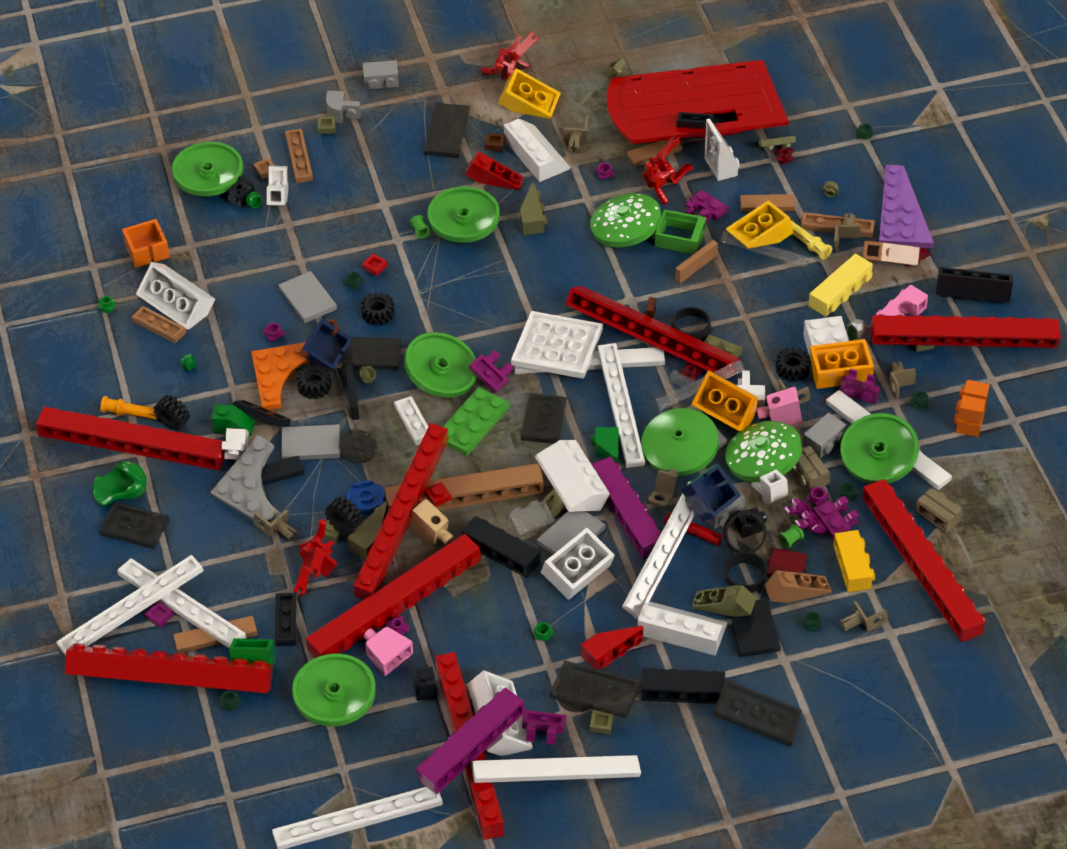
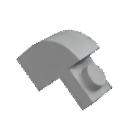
M327 90L328 116H335V122L342 123L343 118H361L360 102L345 101V91Z

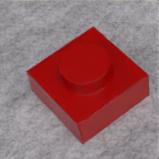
M374 253L362 263V269L376 277L388 266V261Z
M442 482L425 489L426 497L435 507L452 500L451 494Z

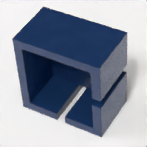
M321 318L299 354L312 363L317 364L318 367L323 365V369L326 367L331 374L353 338L341 330H338L336 335L332 336L331 334L336 327Z
M719 464L708 468L681 489V492L703 522L715 517L741 496L731 481L718 487L717 484L728 479V476Z

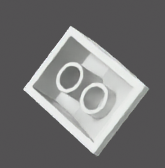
M710 118L706 119L705 159L718 181L738 176V168H740L738 158L734 157L731 146L727 145Z

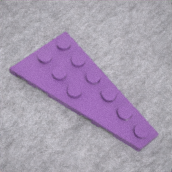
M886 165L879 242L920 248H934L933 239L904 166Z

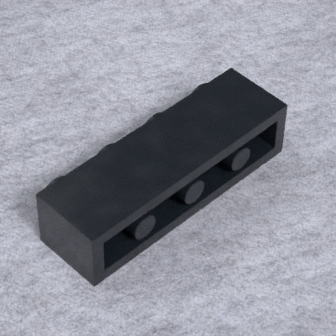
M938 267L936 295L1010 303L1013 275Z
M474 516L461 531L462 535L466 534L480 547L481 554L525 578H528L541 563L540 550L535 546L523 542L519 537L512 536L505 532L504 529L490 524L485 519Z
M642 669L641 701L724 704L725 672L716 670Z

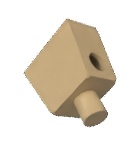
M424 499L412 510L410 531L432 546L436 545L440 540L445 545H448L454 538L447 531L448 519L427 499Z

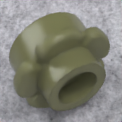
M833 181L826 182L821 188L827 197L838 195V184Z
M362 366L359 370V378L367 384L372 383L376 378V372L371 366Z

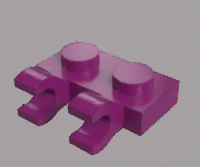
M700 190L690 197V200L686 203V206L689 208L685 210V213L693 215L699 209V214L702 217H706L707 223L711 218L718 220L726 214L728 206L705 191Z
M496 350L487 357L481 354L468 367L495 394L508 383L509 379L507 377L512 373L511 370L514 369L510 363H507L501 370L493 365L500 356Z
M850 369L849 375L843 376L841 380L840 391L848 397L876 405L880 387L874 385L876 377L868 374L867 381L862 382L856 380L857 370Z
M845 496L840 497L834 504L829 500L813 508V511L828 529L827 533L833 540L835 533L850 531L851 526L859 523L857 519L859 514L856 510L850 511L844 518L841 516V512L849 509L846 505L849 501Z
M796 498L791 500V507H784L789 515L796 514L802 519L800 521L795 520L800 529L807 528L810 532H816L821 535L828 530L807 502Z
M525 710L522 720V728L526 729L527 732L525 741L534 742L537 730L547 731L546 744L555 745L557 733L564 732L567 715Z

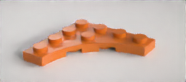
M306 342L251 351L263 408L268 410L280 409L283 386L286 380L288 381L301 365L312 363L299 354Z

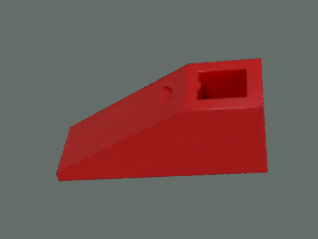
M479 151L469 162L465 172L466 176L478 183L514 190L520 189L524 176Z
M636 626L597 633L581 644V657L596 671L606 668L617 657H622L630 648L638 646L642 642L644 627Z

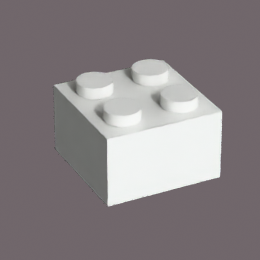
M842 316L805 320L803 336L809 356L810 346L849 341Z

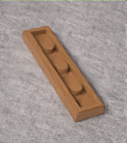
M302 129L285 131L296 183L313 181Z
M803 212L801 228L804 230L835 233L836 225H843L844 218ZM855 218L854 224H859L861 227V237L873 238L875 221Z
M253 615L228 621L245 632L246 638L258 635ZM200 628L173 634L178 653L222 644Z

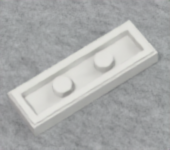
M412 396L395 401L394 407L416 446L420 445L428 425Z

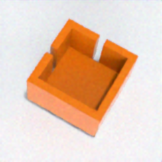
M157 219L122 229L124 243L135 268L151 264L152 260L157 262L170 258L168 242Z
M967 380L965 387L961 386L959 398L962 399L957 401L955 412L959 413H956L954 418V424L957 425L956 433L979 437L990 384Z

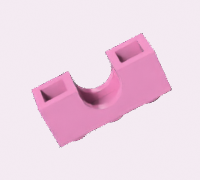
M909 285L905 290H901L899 295L894 300H890L887 306L879 310L876 315H919L927 308L928 295Z

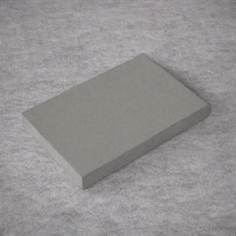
M311 271L278 285L281 293L304 323L337 309L336 303Z
M339 424L282 427V460L299 456L300 460L340 458Z
M568 511L537 539V544L553 555L586 528L597 537L605 530V524L586 511Z

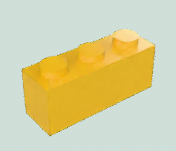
M858 530L835 533L833 546L847 592L871 589L872 581L875 580V573L873 568L870 569L869 566L870 557L864 550V538H860Z

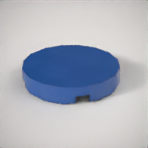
M360 481L351 486V489L347 492V500L350 499L352 504L355 503L357 505L356 508L361 510L359 513L362 515H371L376 507L381 506L385 502V491L381 485L374 484L373 481Z

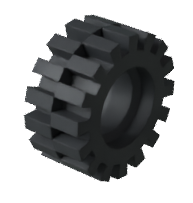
M374 292V295L369 293L368 297L365 296L364 300L361 301L362 318L365 319L366 323L369 322L370 325L375 323V326H379V323L385 325V321L389 323L390 319L393 320L395 315L393 298L389 297L387 293L384 296V292H380V294ZM376 307H382V308H384V309L378 310V311L372 310L373 308H376Z
M792 347L791 350L785 348V351L782 349L776 358V373H778L779 377L782 376L783 380L788 378V382H791V379H794V382H798V379L800 381L804 380V377L806 378L810 371L809 354L806 355L805 350L801 352V348L795 350V347ZM787 363H797L799 366L793 367L787 365Z
M309 364L307 369L303 367L302 371L299 370L297 375L299 393L303 394V397L308 395V399H312V396L315 399H318V396L322 398L324 393L327 395L332 386L330 371L326 367L323 369V365L317 367V364H314V367H311ZM310 380H320V382L315 384L308 383Z
M172 395L163 396L153 408L154 413L157 414L156 418L160 419V423L163 422L165 427L169 426V429H174V431L180 430L190 419V414H188L189 410L186 409V405H182V401H177V398H173Z
M339 496L325 509L326 519L330 520L329 523L334 525V529L338 528L341 533L351 534L362 523L363 515L359 513L361 510L356 508L357 505L355 503L352 504L350 499L346 500V497L341 498Z

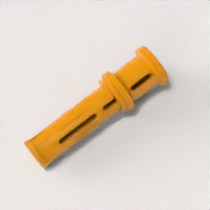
M103 396L100 405L102 413L107 411L116 413L118 416L128 414L158 420L153 407L126 403L123 399H109L108 396Z

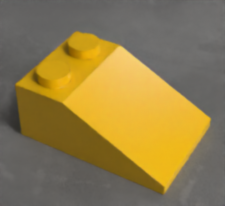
M515 68L505 84L498 104L513 112L550 119L561 93Z
M769 200L726 228V231L747 249L780 243L794 233L790 217Z

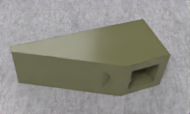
M535 183L531 184L520 209V225L523 236L545 233L544 225H547L546 214L543 215V202H539L541 200L540 190H536Z
M385 501L381 506L376 507L373 514L364 519L361 525L349 534L348 548L350 552L366 560L388 513V502Z
M743 585L699 590L694 597L691 608L732 617L751 615L757 598Z

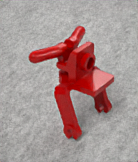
M531 32L521 43L519 40L523 37H516L507 50L500 49L499 56L493 67H482L481 72L491 75L501 73V79L507 80L515 68L519 70L529 68V64L521 61L519 58L538 40V36H534L532 39L531 36L535 33Z
M672 137L657 153L656 158H649L650 162L645 165L646 171L642 173L647 187H653L662 204H667L668 198L661 189V186H664L666 182L677 183L687 172L693 169L691 164L688 165L686 163L675 173L674 168L665 159V156L681 142L679 137Z
M320 519L318 522L317 534L308 542L300 545V556L303 559V564L296 586L293 589V592L296 594L299 590L301 591L300 597L306 593L308 579L313 574V571L316 573L314 578H317L320 574L327 577L337 565V562L330 557V554L333 552L331 547L335 542L332 540L324 544L321 542L325 536L326 521L324 519Z

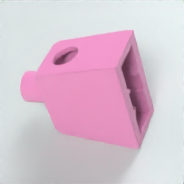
M796 387L767 395L768 406L757 408L759 419L770 417L771 421H779L789 425L803 424Z
M388 627L383 628L378 633L373 629H368L364 634V639L367 640L365 644L366 654L384 676L388 675L413 654L412 641Z

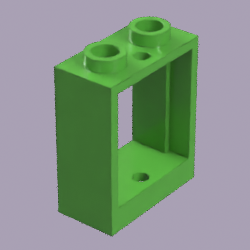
M664 209L661 222L656 232L652 235V239H655V247L695 254L699 250L706 230V217ZM667 226L694 231L691 239L667 235L664 232Z

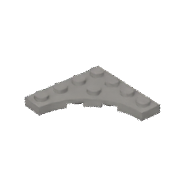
M258 435L210 492L212 497L252 521L256 512L268 522L274 521L281 512L276 510L267 500L261 478L262 468H264L270 453L273 451L274 445Z

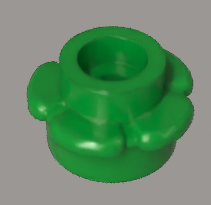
M255 191L249 193L246 197L247 206L254 209L258 208L262 203L260 194Z
M104 296L99 299L98 307L102 312L110 313L115 309L116 301L113 297Z
M184 354L181 359L183 368L189 371L196 368L193 355Z
M540 622L535 626L533 635L537 640L547 641L553 636V630L548 623Z

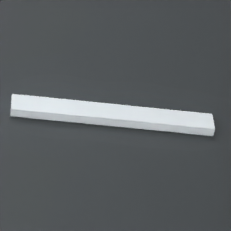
M617 344L598 345V353L615 425L619 427V441L625 467L645 466V459Z
M658 347L618 350L622 368L665 365L664 350ZM594 351L587 370L602 369L598 351ZM514 366L515 374L544 373V371Z
M840 390L826 399V405L851 424L864 416L870 415L868 411ZM919 451L917 462L912 471L934 488L940 490L952 480V475Z
M683 494L622 606L635 619L639 618L644 604L650 601L696 514V511Z
M190 555L56 642L57 646L65 656L66 650L74 643H83L87 647L203 572L202 566Z
M131 558L117 570L120 577L137 588H141L158 577ZM175 589L158 600L228 648H230L233 638H246L245 632L179 589Z
M637 755L472 761L471 764L474 783L640 777L641 775Z
M427 787L275 828L272 829L277 849H286L441 806L443 801L440 792L436 795Z

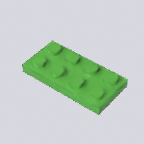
M478 387L443 426L448 429L449 441L446 446L468 456L510 408V402Z

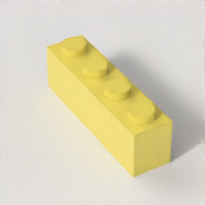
M855 253L809 294V307L825 317L834 312L842 302L848 300L853 292H857L862 284L872 278L873 264Z

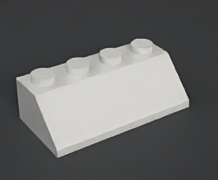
M521 119L504 124L505 142L539 182L570 169V166L535 125Z
M151 262L136 293L140 298L187 330L208 315L215 301V298L165 264Z
M559 440L536 454V460L569 512L601 511L610 493L576 440Z
M654 602L644 604L638 618V626L644 627V637L716 656L727 626L725 621Z
M484 670L467 684L475 714H477L482 706L490 702L497 692L502 691L505 687L517 695L513 681ZM522 715L486 751L499 756H505L531 750L533 748L532 743L525 741L527 732L526 729L522 728L524 716Z

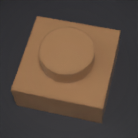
M270 158L253 164L254 170L261 179L269 177V166H275Z

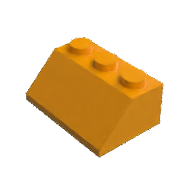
M865 339L810 346L812 374L817 389L841 386L843 376L849 375L850 369L857 370L856 380L862 382L867 381L868 374L873 375L874 365Z
M708 370L691 405L736 430L743 431L746 427L750 426L755 416L758 397Z

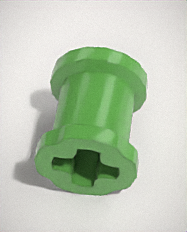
M417 215L411 218L410 225L415 229L416 237L423 239L429 236L431 229L426 225L424 216Z
M792 524L786 532L778 534L780 544L786 549L792 547V544L797 540L804 538L803 530L796 524Z

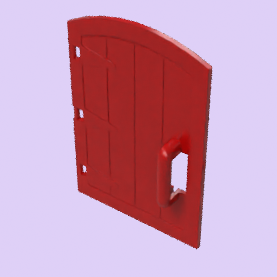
M763 60L613 77L607 90V109L611 121L616 129L632 144L670 140L672 137L706 138V129L676 127L679 112L701 114L735 112L736 121L714 124L722 136L739 134L745 130L789 125Z

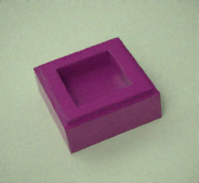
M159 601L145 613V619L159 628L174 616L173 611Z

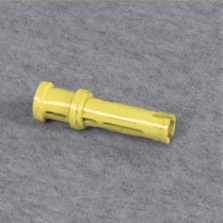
M791 220L793 235L805 243L811 252L817 253L822 260L830 256L832 246L826 245L820 237L812 236Z

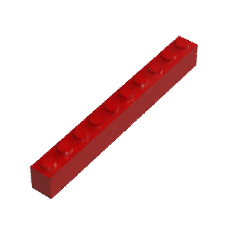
M580 285L570 289L565 305L707 371L709 370L724 379L735 375L740 358Z
M879 314L873 315L870 323L871 344L1057 348L1061 339L1058 319L941 317L938 315L932 317L921 315L885 316Z
M48 407L43 408L36 422L38 436L218 471H220L225 460V451L222 450V441L219 439Z
M433 423L429 424L353 585L355 597L364 600L380 589L409 527L412 510L419 505L449 441L447 428Z
M885 479L864 486L863 501L960 641L964 642L983 634L984 616L978 613L972 599L966 596L962 585L957 583L953 572L945 566L943 558L936 553L932 542L926 539L922 528L917 526L913 515L907 512L903 501L898 499L893 487Z
M466 534L457 538L306 637L307 651L314 658L327 654H340L344 650L350 649L353 644L364 639V634L368 629H380L387 621L396 618L400 613L413 607L418 601L428 597L439 587L445 586L454 577L460 576L465 570L475 566L481 560L480 547Z
M74 643L66 650L65 674L268 693L272 688L273 664H267V661L264 660L247 662L246 659L236 658L233 661L226 660L227 658L222 656H216L212 659L206 658V655L201 654L191 657L186 656L185 653L170 655L166 654L165 651L148 653L144 649L127 651L124 647L106 649L103 645L85 647L83 643Z
M452 652L435 656V664L453 733H456L466 720L473 717L456 653ZM484 751L474 761L486 760ZM470 763L464 769L483 840L504 836V821L493 783H474L472 763Z

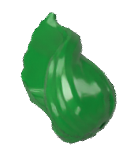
M119 462L107 475L96 476L93 483V496L98 504L102 506L109 505L117 499H135L145 492L146 475L143 469L133 462Z

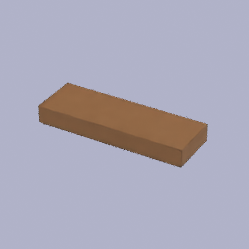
M669 140L656 141L628 151L627 157L635 167L650 162L649 158H656L657 153ZM680 143L677 144L666 156L682 151V145Z
M794 194L740 195L741 212H751L768 200L781 211H795Z
M714 240L710 241L677 266L675 281L681 284L717 256L718 243Z
M144 306L131 317L132 322L174 344L187 333L185 327Z

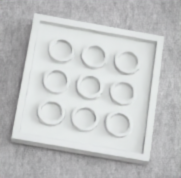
M531 311L512 356L511 365L584 379L601 336L603 324Z

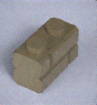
M812 447L803 448L802 455L797 464L791 469V472L798 475L800 484L806 486L809 491L814 487L828 485L830 483L829 470Z
M930 488L925 495H922L917 500L915 512L945 533H948L961 520L962 509L956 502L952 503L941 492H936Z

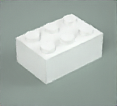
M586 528L544 562L541 573L569 600L611 565L615 555Z

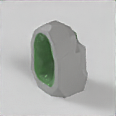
M855 319L847 325L846 333L849 341L865 339L866 343H869L870 326L866 325L863 320Z

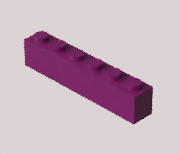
M612 457L591 464L610 493L606 503L641 558H648L662 531L659 532L654 518H650L645 504H641L636 490H632L628 478L623 476L619 464L615 463Z
M506 687L502 691L497 692L490 702L482 706L477 714L471 719L466 720L456 733H452L441 747H437L428 759L418 765L416 769L418 780L437 795L525 713L524 701Z

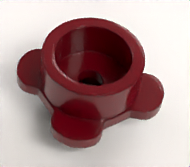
M791 148L776 149V160L781 164L790 163L794 160L792 156L793 150Z
M691 363L686 364L685 368L679 371V375L686 382H695L698 379V375L702 374V370L696 368Z

